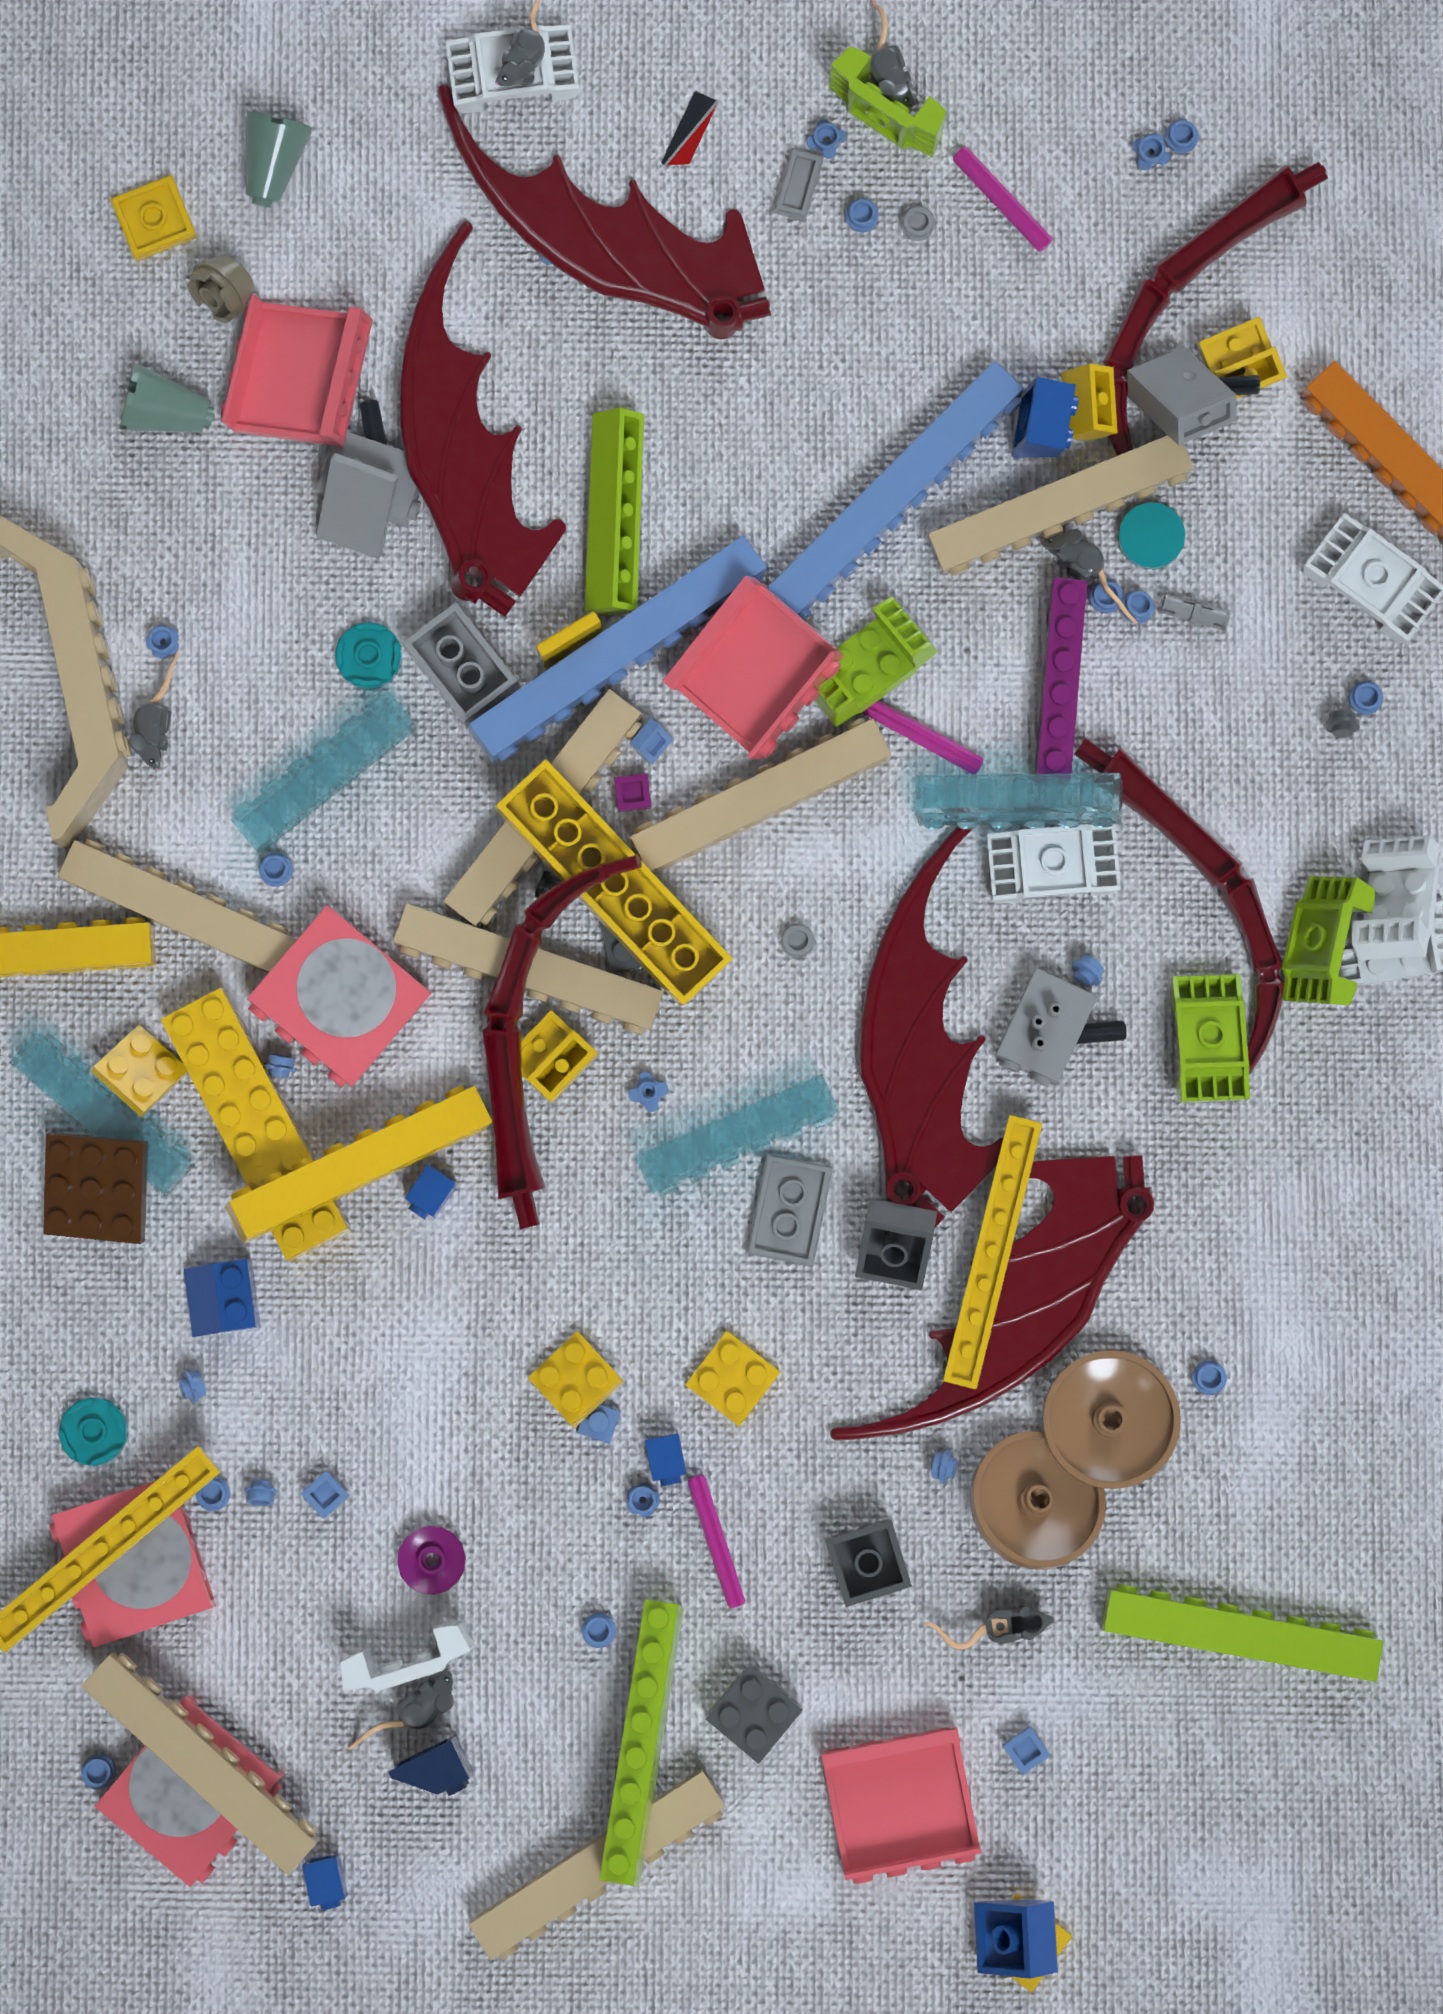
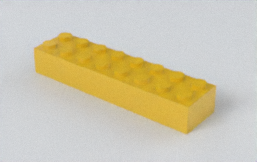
M547 759L539 764L494 807L562 881L596 865L636 855ZM642 861L641 868L613 875L611 879L581 894L578 897L580 901L679 1006H684L733 960Z
M220 987L160 1019L251 1191L262 1186L261 1180L273 1173L280 1171L281 1175L284 1176L294 1171L292 1166L305 1158L311 1157L315 1161L224 989ZM335 1200L271 1232L285 1259L292 1262L350 1231L351 1228Z

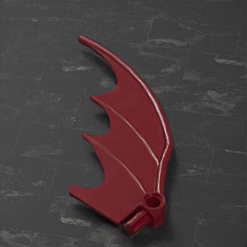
M441 84L438 87L439 99L456 147L475 182L498 214L530 247L556 268L604 296L640 302L681 315L705 326L708 334L716 339L731 337L736 331L743 329L744 322L771 316L770 303L766 296L738 303L736 300L737 298L765 292L745 224L738 210H729L726 213V230L720 239L704 243L684 234L647 202L634 179L629 181L631 190L628 200L622 206L607 207L585 196L572 183L559 155H554L553 163L547 169L534 176L520 177L508 173L495 164L478 147L454 106L449 86ZM725 314L730 319L720 321L715 318V315Z
M465 221L451 237L431 269L414 309L405 342L402 363L400 422L408 472L429 508L445 546L453 574L451 579L453 594L463 601H471L474 604L480 599L506 617L516 600L492 584L491 581L495 579L515 595L521 597L565 533L566 525L562 520L555 519L546 528L531 530L524 527L518 521L512 501L511 478L513 450L522 427L516 425L512 431L503 435L492 434L485 428L478 413L476 396L480 375L489 362L491 353L485 352L483 355H477L456 347L449 340L444 328L442 306L445 285L461 246L473 231V225ZM464 575L473 576L476 579L477 586L469 585L465 581Z
M964 819L944 839L919 869L898 902L880 940L868 978L860 1027V1076L874 1111L883 1151L886 1199L891 1203L937 1211L935 1228L945 1216L922 1194L927 1190L952 1213L996 1167L1003 1141L1002 1137L991 1145L982 1147L970 1143L963 1135L961 1129V1108L964 1089L971 1062L986 1038L983 1035H979L975 1041L961 1044L953 1042L947 1036L943 1023L944 999L951 981L968 962V958L961 956L958 960L939 953L927 942L924 931L925 907L931 887L954 848L972 831L974 824L970 819ZM899 1181L907 1182L912 1189L911 1196L908 1199L896 1197L893 1191L895 1183Z
M1143 1155L1122 1157L1124 1189H1118L1115 1156L1033 1161L1029 1178L1040 1179L1048 1184L1053 1192L1054 1204L1051 1211L1040 1224L1012 1245L977 1389L944 1381L941 1387L927 1400L905 1413L865 1425L834 1427L830 1431V1437L835 1441L903 1434L946 1422L993 1401L1020 1385L1050 1362L1090 1320L1103 1285L1122 1251L1144 1221L1154 1211L1152 1187H1145ZM1131 1196H1139L1145 1203V1209L1140 1215L1130 1213L1127 1208V1201ZM956 1328L930 1331L929 1337L940 1342L948 1361Z

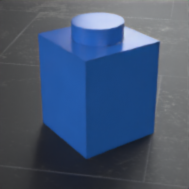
M427 1164L405 1197L406 1200L411 1202L408 1209L424 1220L428 1214L436 1219L458 1184Z
M679 1433L645 1440L652 1480H660L661 1486L681 1483L680 1476L687 1475Z
M340 1854L305 1861L302 1868L310 1906L320 1905L321 1910L341 1906L340 1900L347 1897L348 1891Z

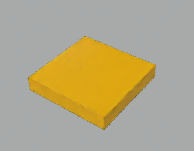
M172 174L110 199L136 262L198 238Z
M588 613L537 644L539 660L545 669L567 657L602 633L601 621L596 613Z

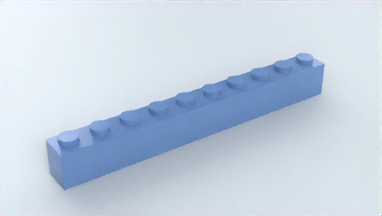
M994 361L768 589L806 621L812 613L809 608L817 600L823 603L836 589L833 584L841 576L846 580L859 566L856 561L864 553L870 556L883 542L879 538L888 529L893 533L905 521L906 518L903 514L911 506L917 509L928 498L929 494L926 491L934 483L940 486L952 474L953 471L950 467L958 459L963 463L975 451L976 447L973 444L981 436L987 439L998 428L999 424L996 421L1004 413L1010 416L1021 405L1023 401L1020 397L1024 388Z
M741 536L469 724V733L492 764L499 759L502 762L509 760L519 751L517 747L526 740L529 743L538 740L546 733L544 728L554 721L557 724L562 723L574 713L572 709L581 702L584 705L591 703L601 695L599 691L601 688L609 683L612 686L617 685L629 675L627 671L636 664L639 667H643L653 660L656 656L654 653L656 650L664 645L668 649L678 643L683 638L681 633L691 626L696 630L710 619L709 614L722 606L745 576L755 577L763 583L764 579L762 577L765 575L767 566L745 536Z

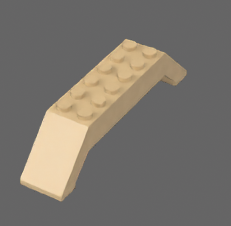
M0 516V558L10 557L38 576L78 761L77 768L54 805L45 807L52 840L63 849L71 848L74 840L77 841L128 769L127 757L132 756V750L128 737H124L120 724H125V718L121 704H117L113 692L118 691L114 672H110L106 660L111 659L107 640H103L102 634L99 631V627H104L100 608L96 607L92 599V595L97 594L93 575H89L87 568H82L75 558Z

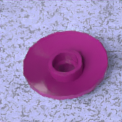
M426 1526L416 1529L404 1539L399 1548L397 1565L402 1579L410 1588L421 1594L436 1595L448 1591L458 1583L465 1570L466 1555L463 1544L454 1533L443 1527ZM428 1554H437L439 1562L436 1566L428 1565L426 1562Z

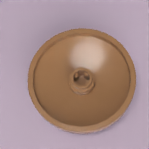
M1099 1351L1073 1361L1054 1379L1043 1404V1433L1052 1456L1069 1475L1093 1487L1104 1489L1126 1488L1149 1479L1169 1460L1176 1447L1180 1433V1408L1171 1384L1153 1364L1128 1352Z
M1041 1431L1014 1434L996 1444L979 1462L970 1486L971 1513L980 1535L995 1553L1020 1567L1046 1570L1070 1563L1090 1548L1098 1537L1104 1522L1106 1511L1104 1488L1087 1485L1063 1470L1052 1456L1045 1441L1044 1433Z

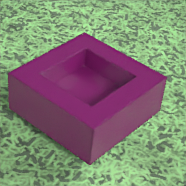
M648 774L614 777L618 813L652 809Z

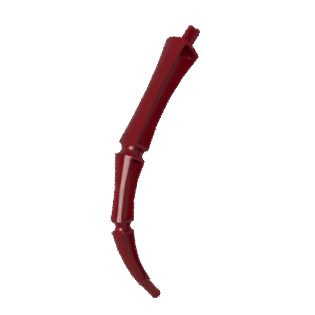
M1320 162L1295 175L1289 166L1284 165L1219 219L1152 266L1153 274L1151 278L1140 280L1124 320L1103 360L1105 366L1113 367L1118 433L1109 435L1117 456L1134 449L1127 420V370L1133 368L1138 351L1156 319L1169 306L1171 294L1180 293L1205 268L1242 240L1270 223L1306 207L1307 201L1304 192L1328 179L1325 173L1326 169L1323 165L1321 166Z
M1085 738L1074 755L1100 773V776L1093 785L1127 805L1157 828L1192 862L1212 887H1218L1222 891L1221 900L1233 915L1242 932L1249 951L1252 970L1259 977L1258 982L1255 984V1009L1252 1028L1247 1041L1249 1074H1251L1264 1054L1274 1032L1282 1006L1284 982L1279 977V971L1283 963L1269 929L1254 878H1248L1243 875L1241 869L1243 863L1185 812L1148 776L1122 747L1111 757Z
M639 855L609 863L605 862L585 869L561 881L524 910L526 915L525 921L514 927L500 972L483 1010L489 1020L487 1027L482 1030L493 1113L498 1200L508 1197L513 1198L520 1229L540 1225L532 1192L546 1188L534 1152L526 1115L522 1081L521 1031L517 1028V1021L523 1016V1001L527 977L533 959L543 941L542 931L550 928L562 911L590 888L611 879L613 875L641 868L642 863Z

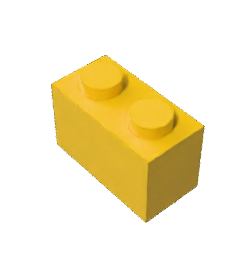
M1089 363L1061 372L1062 382L1075 384L1074 396L1079 397L1076 414L1070 417L1069 428L1073 429L1072 439L1093 441L1118 433L1113 367Z

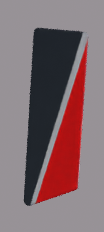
M697 91L693 93L661 162L662 165L690 164L716 109L717 100Z

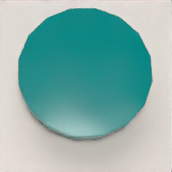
M1147 502L1135 506L1125 515L1119 526L1118 543L1121 553L1135 566L1149 570L1167 567L1177 559L1184 546L1185 529L1182 519L1173 509L1162 503Z
M373 622L358 623L352 626L340 637L335 650L336 666L343 678L354 687L365 690L378 689L390 683L400 671L403 660L401 645L396 636L384 625Z
M90 1397L77 1401L66 1410L59 1426L58 1436L62 1449L70 1459L82 1465L98 1466L112 1461L121 1453L127 1442L128 1425L125 1415L117 1405L106 1399Z

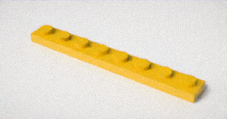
M1013 1115L1008 1117L943 1378L945 1382L977 1389L1043 1123Z
M197 1446L0 1611V1648L4 1653L13 1648L221 1473L220 1469L201 1446Z

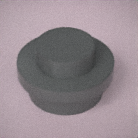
M1350 710L1331 712L1329 719L1325 723L1326 730L1338 738L1350 737L1360 728V722L1356 719V713Z

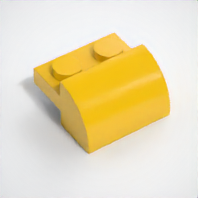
M1260 316L1196 343L1205 366L1217 377L1257 375L1260 378V389L1287 378L1275 346L1272 347ZM1236 395V399L1245 395Z
M550 1010L521 1041L522 1076L552 1104L599 1054L579 1034Z

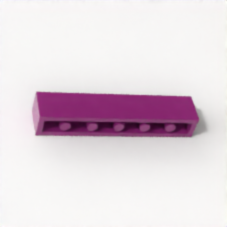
M1053 578L1050 585L1034 774L1035 784L1068 786L1071 781L1087 580Z

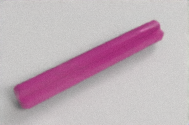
M963 147L957 151L953 158L956 165L1037 251L1042 252L1052 242V237L968 147Z
M879 700L862 712L864 715L872 719L874 718L875 721L971 774H977L983 764L984 759L981 756Z
M704 1475L688 1479V1486L727 1606L729 1608L741 1606L745 1603V1598Z

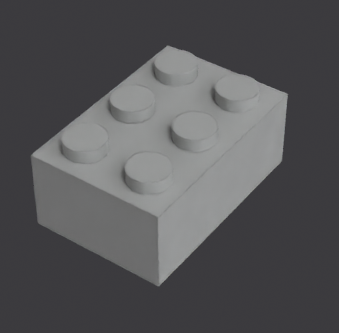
M457 602L402 642L406 652L466 729L475 719L520 689L517 679Z

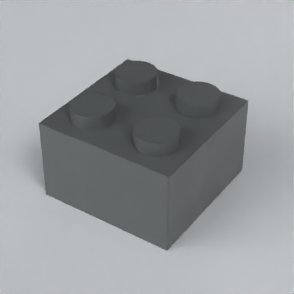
M870 1198L855 1277L922 1290L935 1231L937 1211Z
M890 1518L824 1538L845 1607L912 1587Z
M749 1662L705 1715V1720L759 1764L803 1711V1708Z

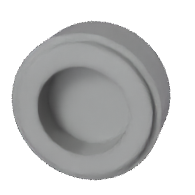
M924 206L910 207L903 214L901 222L902 231L912 241H923L932 234L935 218L933 213Z
M793 924L784 930L781 936V946L788 956L803 958L813 950L815 937L809 927L803 924Z

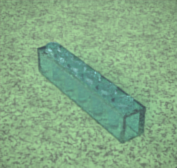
M387 693L384 697L381 694L375 696L366 704L367 710L359 717L352 715L339 726L341 731L330 739L329 736H326L316 743L313 747L315 752L305 760L300 757L287 767L288 773L278 781L276 778L270 780L260 789L262 794L251 802L248 799L236 807L233 811L235 816L231 818V821L259 855L417 729L415 723L390 693Z
M1120 773L917 775L915 815L919 826H924L928 829H941L944 825H957L963 829H973L977 825H991L999 829L1009 828L1011 825L1042 828L1045 824H1059V826L1064 828H1075L1079 824H1093L1099 828H1108L1113 826V824H1122L1123 783Z
M35 1031L9 1063L94 1136L148 1141L147 1181L162 1194L169 1196L194 1167L195 1164L189 1160L192 1154L177 1141L172 1146L163 1138L166 1131L151 1119L148 1123H145L124 1101H120L112 1095V1091L98 1078L95 1080L86 1072L89 1066L78 1056L73 1054L69 1058L60 1050L63 1044L51 1033L48 1032L43 1036Z
M820 1074L640 1153L635 1158L651 1194L659 1193L660 1198L678 1191L677 1184L690 1179L691 1183L694 1184L710 1176L708 1170L721 1165L722 1169L726 1170L741 1163L740 1156L752 1151L755 1157L773 1149L771 1142L783 1138L785 1143L804 1135L802 1129L812 1124L815 1125L816 1129L824 1127L835 1121L833 1115L837 1114L839 1110L823 1074Z

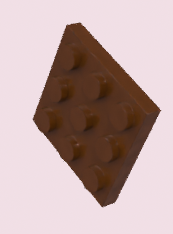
M60 1132L47 1133L43 1234L133 1244L145 1242L148 1141Z

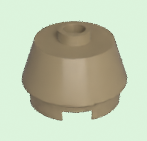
M219 255L196 264L193 268V273L190 275L191 281L187 284L188 290L197 305L200 307L205 303L216 313L213 319L221 323H229L234 317H241L254 292V283L250 274L237 260L228 255Z

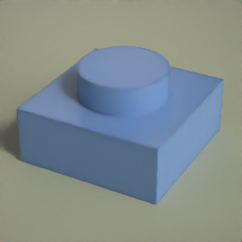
M650 718L629 744L645 761L653 765L673 741V738L658 722Z
M600 1404L580 1423L577 1433L610 1444L621 1411Z
M328 1470L301 1493L323 1519L329 1516L350 1496Z
M1028 1726L1002 1745L1022 1775L1051 1756L1031 1726Z

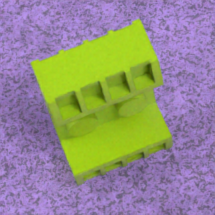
M852 46L848 47L831 64L829 88L846 102L847 111L901 149L912 147L933 157L943 135L947 111L935 99L929 96L915 117H913L905 105L898 101L891 102L882 96V91L876 85L867 82L869 80L872 56Z
M893 596L873 608L875 620L836 647L844 654L843 658L839 661L841 667L830 680L825 679L818 688L820 693L814 700L835 727L872 706L913 676L924 663L938 653V650Z
M1309 876L1303 896L1295 904L1283 959L1282 971L1285 975L1283 1001L1335 1005L1351 1004L1357 983L1338 975L1352 912L1373 913L1375 889L1358 877Z
M1241 975L1172 976L1170 1001L1171 1012H1175L1179 1064V1076L1176 1080L1178 1103L1249 1100V1058Z

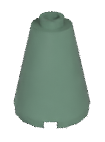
M248 111L246 117V195L253 197L252 204L271 208L272 202H280L311 136V126L286 118L279 119L269 114Z
M134 363L119 429L125 431L203 432L204 426L211 427L215 408L209 406L210 399L142 365Z

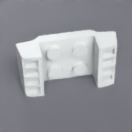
M537 25L539 34L544 40L545 53L543 60L535 68L533 74L535 80L531 85L499 86L495 84L504 63L502 56L506 50L511 49L509 43L517 28L477 33L466 38L445 41L455 108L461 114L484 112V102L550 93L552 95V102L576 98L579 91L571 26Z
M1343 513L1304 565V574L1321 588L1326 583L1335 588L1381 622L1383 626L1380 628V631L1399 644L1408 642L1443 595V585L1432 577L1424 567L1371 528L1363 526L1346 513Z
M1115 823L1023 829L987 834L992 897L995 904L1017 903L1021 899L1087 893L1090 896H1101L1121 891Z
M1431 835L1364 841L1361 860L1370 872L1368 885L1375 889L1373 913H1364V920L1353 921L1352 945L1359 961L1426 957L1429 937L1433 931L1439 879L1437 867L1439 844Z
M1438 901L1435 905L1433 931L1429 937L1426 957L1359 961L1352 945L1353 921L1364 920V916L1357 918L1351 916L1339 977L1357 983V986H1365L1443 972V901Z
M462 1621L442 1623L433 1629L440 1651L439 1654H436L435 1648L415 1654L412 1657L413 1662L403 1665L402 1659L383 1664L379 1668V1673L376 1671L370 1648L366 1647L340 1662L343 1691L368 1687L378 1692L443 1671L452 1659L471 1651L475 1644Z

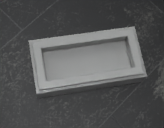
M792 148L774 214L806 222L824 156Z

